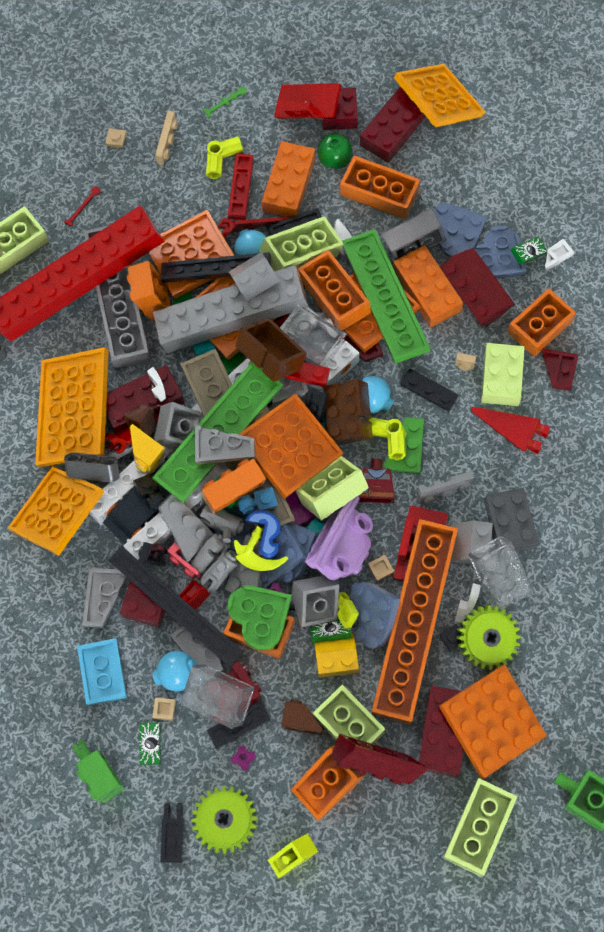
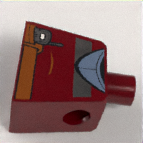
M372 459L371 468H363L362 473L369 488L358 496L360 498L358 502L394 503L395 495L391 470L389 468H382V459Z

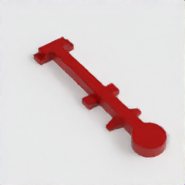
M93 187L88 198L69 220L66 219L64 223L72 226V221L95 195L100 194V188Z

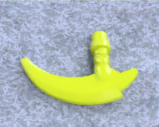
M260 526L253 530L252 537L247 545H241L238 540H234L237 553L235 557L249 569L269 571L281 566L288 560V557L268 560L259 557L253 552L255 544L261 538L264 530Z

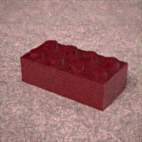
M399 87L360 134V146L389 163L426 116L420 111L414 101L409 98L408 94Z
M167 365L156 369L166 393V400L163 402L154 397L152 389L156 386L149 379L148 374L107 392L106 415L115 433L128 427L123 414L141 404L151 407L155 414L160 412L161 406L170 402L180 405L185 404L183 395Z
M432 685L430 687L419 754V762L428 767L426 772L457 778L460 775L463 747L439 708L440 704L461 692L459 690Z

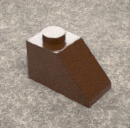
M143 404L123 414L129 430L133 424L149 437L157 425L154 410Z
M293 699L290 702L285 701L281 724L282 729L322 735V727L307 706L302 704V701Z

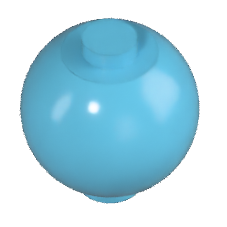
M245 229L241 231L234 244L235 255L260 253L259 250L266 236L257 230L249 231Z
M377 376L363 378L362 381L368 383L371 414L382 410L387 413L395 401L390 397L391 390L387 382Z
M169 652L160 659L157 669L153 671L154 682L156 685H162L170 691H183L195 681L198 664L195 659L185 652Z

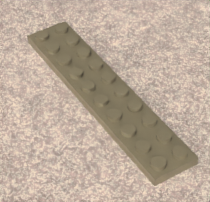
M216 349L180 363L204 417L232 385ZM242 461L225 462L228 470L234 471L237 469V464ZM264 474L266 477L264 484L246 495H250L251 498L255 499L253 492L272 487L278 507L266 511L275 514L280 521L281 527L284 524L288 525L294 522L295 518L286 499L282 497ZM253 524L255 529L257 526L264 529V525Z

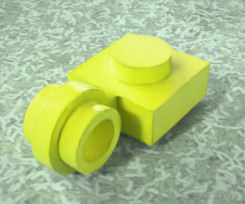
M340 592L338 598V608L340 609L337 616L344 628H352L359 613L352 600H349V595Z

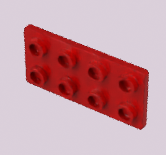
M341 84L282 85L274 117L279 119L334 118Z
M410 506L393 578L395 580L404 581L419 519L446 525L447 513Z

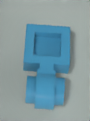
M272 487L253 492L255 499L251 498L250 495L240 497L238 502L239 509L243 514L255 511V506H257L258 510L265 511L278 507Z

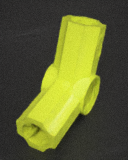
M238 136L222 142L216 140L209 142L207 145L206 176L211 179L222 177L223 158L243 152Z
M378 418L369 419L368 421L372 423L373 435L388 439L389 458L395 460L403 459L406 456L405 438L407 433L402 423L398 419H391L389 421Z

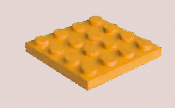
M445 64L397 72L394 76L399 86L435 127L483 117L486 112Z
M52 466L8 526V529L59 556L99 501L104 491L100 487L82 479L70 478L66 475V472Z

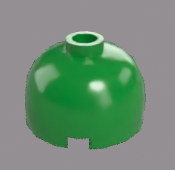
M332 133L320 141L318 159L322 165L327 168L340 169L350 163L352 145L345 136Z

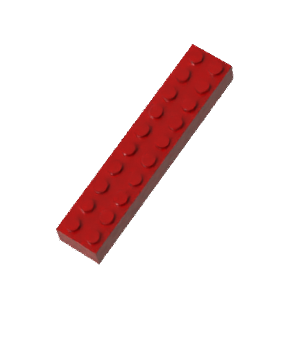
M139 205L0 297V333L11 342L164 243L149 214Z

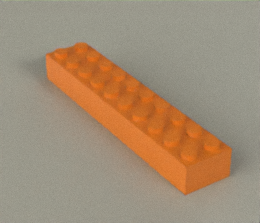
M419 519L400 595V602L371 712L373 716L407 725L412 723L458 528Z

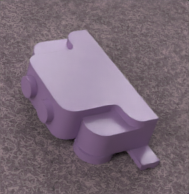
M358 496L328 517L305 560L307 565L313 569L317 568L330 580L358 574L362 569L363 561L369 555L368 551L371 547V540L366 534L372 531L373 523L367 514L359 513L355 509L360 499Z

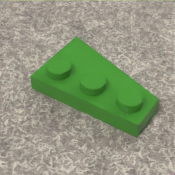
M405 417L402 425L407 433L405 438L406 456L400 460L390 459L387 456L382 468H389L391 472L420 474L424 419Z

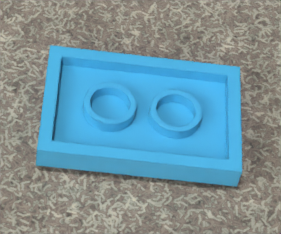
M117 638L77 646L86 705L91 706L127 698Z

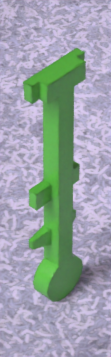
M239 87L236 93L230 92V97H222V102L207 110L204 108L202 110L208 118H211L212 115L210 113L224 104L230 105L229 101L232 99L237 100L238 95H245L247 89Z

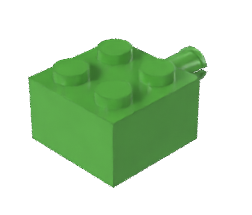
M84 740L78 741L81 749L76 743L72 746L81 760L76 763L79 768L76 772L82 782L84 781L90 786L87 790L93 799L105 803L125 790L101 752L96 750L91 753Z
M587 770L580 781L575 782L560 772L554 783L570 793V798L564 809L599 832L604 830V779Z

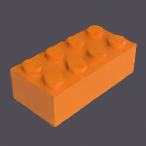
M281 141L262 199L263 212L284 217H294L299 214L316 160L315 148Z
M355 155L340 183L341 196L405 220L420 190V179Z
M425 245L393 261V269L405 291L420 305L419 312L430 328L462 312L463 301Z
M329 250L298 268L302 284L328 318L331 319L339 332L371 314L369 300Z

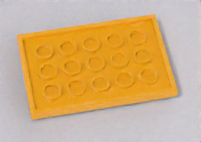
M103 347L41 360L35 460L37 467L65 463V455L69 453L104 456L109 356L107 348Z

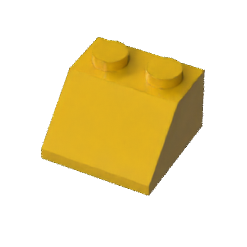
M132 424L130 431L134 461L137 464L135 467L142 473L147 472L151 474L165 457L164 447Z
M353 634L352 638L314 643L319 678L359 673Z

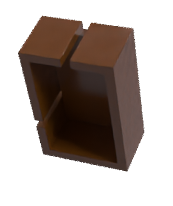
M269 317L256 322V324L241 328L235 345L259 369L263 368L262 372L273 382L300 371L307 352Z
M355 379L342 382V384L326 385L324 391L329 393L325 407L327 433L337 445L373 439L372 423L359 418V416L366 419L371 418L368 383Z

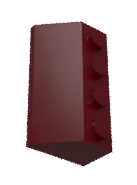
M474 248L453 255L439 266L481 325L489 326L515 305L514 301Z
M340 733L331 754V758L337 762L336 765L343 769L352 767L354 771L364 775L369 772L372 773L373 777L384 780V777L389 778L390 782L401 785L402 782L410 785L424 774L428 768L408 754Z

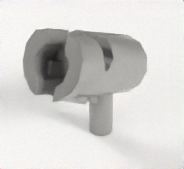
M207 504L200 515L202 517L200 520L206 526L223 532L224 543H230L231 535L241 534L245 523H242V518L228 513L224 509L213 515Z
M215 533L197 551L196 556L191 561L192 567L199 573L205 574L221 553L225 550L228 551L230 543H224L223 535L217 536Z
M231 550L223 551L201 578V584L204 585L211 579L213 583L208 590L215 592L239 564L235 557L237 554Z

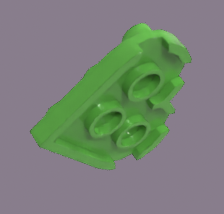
M246 585L231 593L228 599V611L231 619L237 624L242 625V634L246 644L256 650H271L275 648L283 634L292 595Z

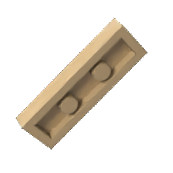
M167 111L155 154L157 164L164 165L165 159L168 160L170 156V149L168 148L174 141L173 130H177L178 119H176L174 111Z

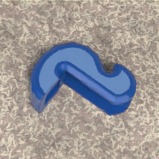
M253 511L248 514L245 521L264 525L259 551L267 559L274 558L280 548L278 543H273L281 532L280 521L275 514L268 511Z

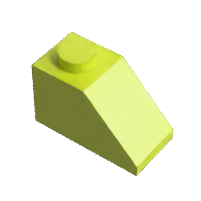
M307 833L289 843L272 856L268 862L277 877L281 878L319 851Z

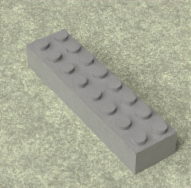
M107 226L84 231L85 239L88 240ZM130 265L96 286L111 360L115 369L151 361L140 309H138L135 302H132L129 294L132 291L131 285H129L127 275L129 274L128 267Z
M293 265L275 271L279 282L249 301H246L238 286L233 285L154 311L153 314L160 345L167 353L240 330L268 317L274 319L309 307L301 276L296 266Z

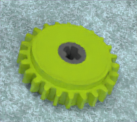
M486 605L484 610L483 606H478V612L472 609V615L466 614L465 618L467 620L460 621L463 628L457 629V631L461 632V636H457V639L461 640L462 643L458 644V647L464 649L461 655H468L465 660L472 661L473 666L479 664L481 669H484L486 666L488 670H492L493 666L498 668L500 666L499 663L507 665L506 659L512 661L511 654L518 653L514 648L515 646H520L516 642V639L521 638L520 635H516L520 628L514 627L517 621L510 620L512 614L504 615L505 609L499 610L498 606H493L491 610V606ZM488 634H491V636L489 637L490 641L486 640L488 638Z
M226 786L222 787V791L214 787L215 793H211L208 790V797L205 798L201 795L200 798L203 802L201 804L195 803L198 811H192L196 818L191 819V822L196 823L197 826H194L192 830L199 832L195 836L196 839L203 838L200 843L202 846L208 843L207 849L209 851L215 847V853L217 854L220 849H223L224 854H227V849L235 853V847L238 846V848L243 849L241 843L249 844L248 836L254 837L251 829H257V826L253 824V821L258 820L257 817L253 816L257 810L256 808H250L254 804L253 801L247 802L246 800L249 796L246 794L242 797L240 789L235 793L232 786L229 791H227ZM222 815H225L226 817L227 815L230 816V818H228L227 825H225L224 823H222L221 825L219 823L222 820Z

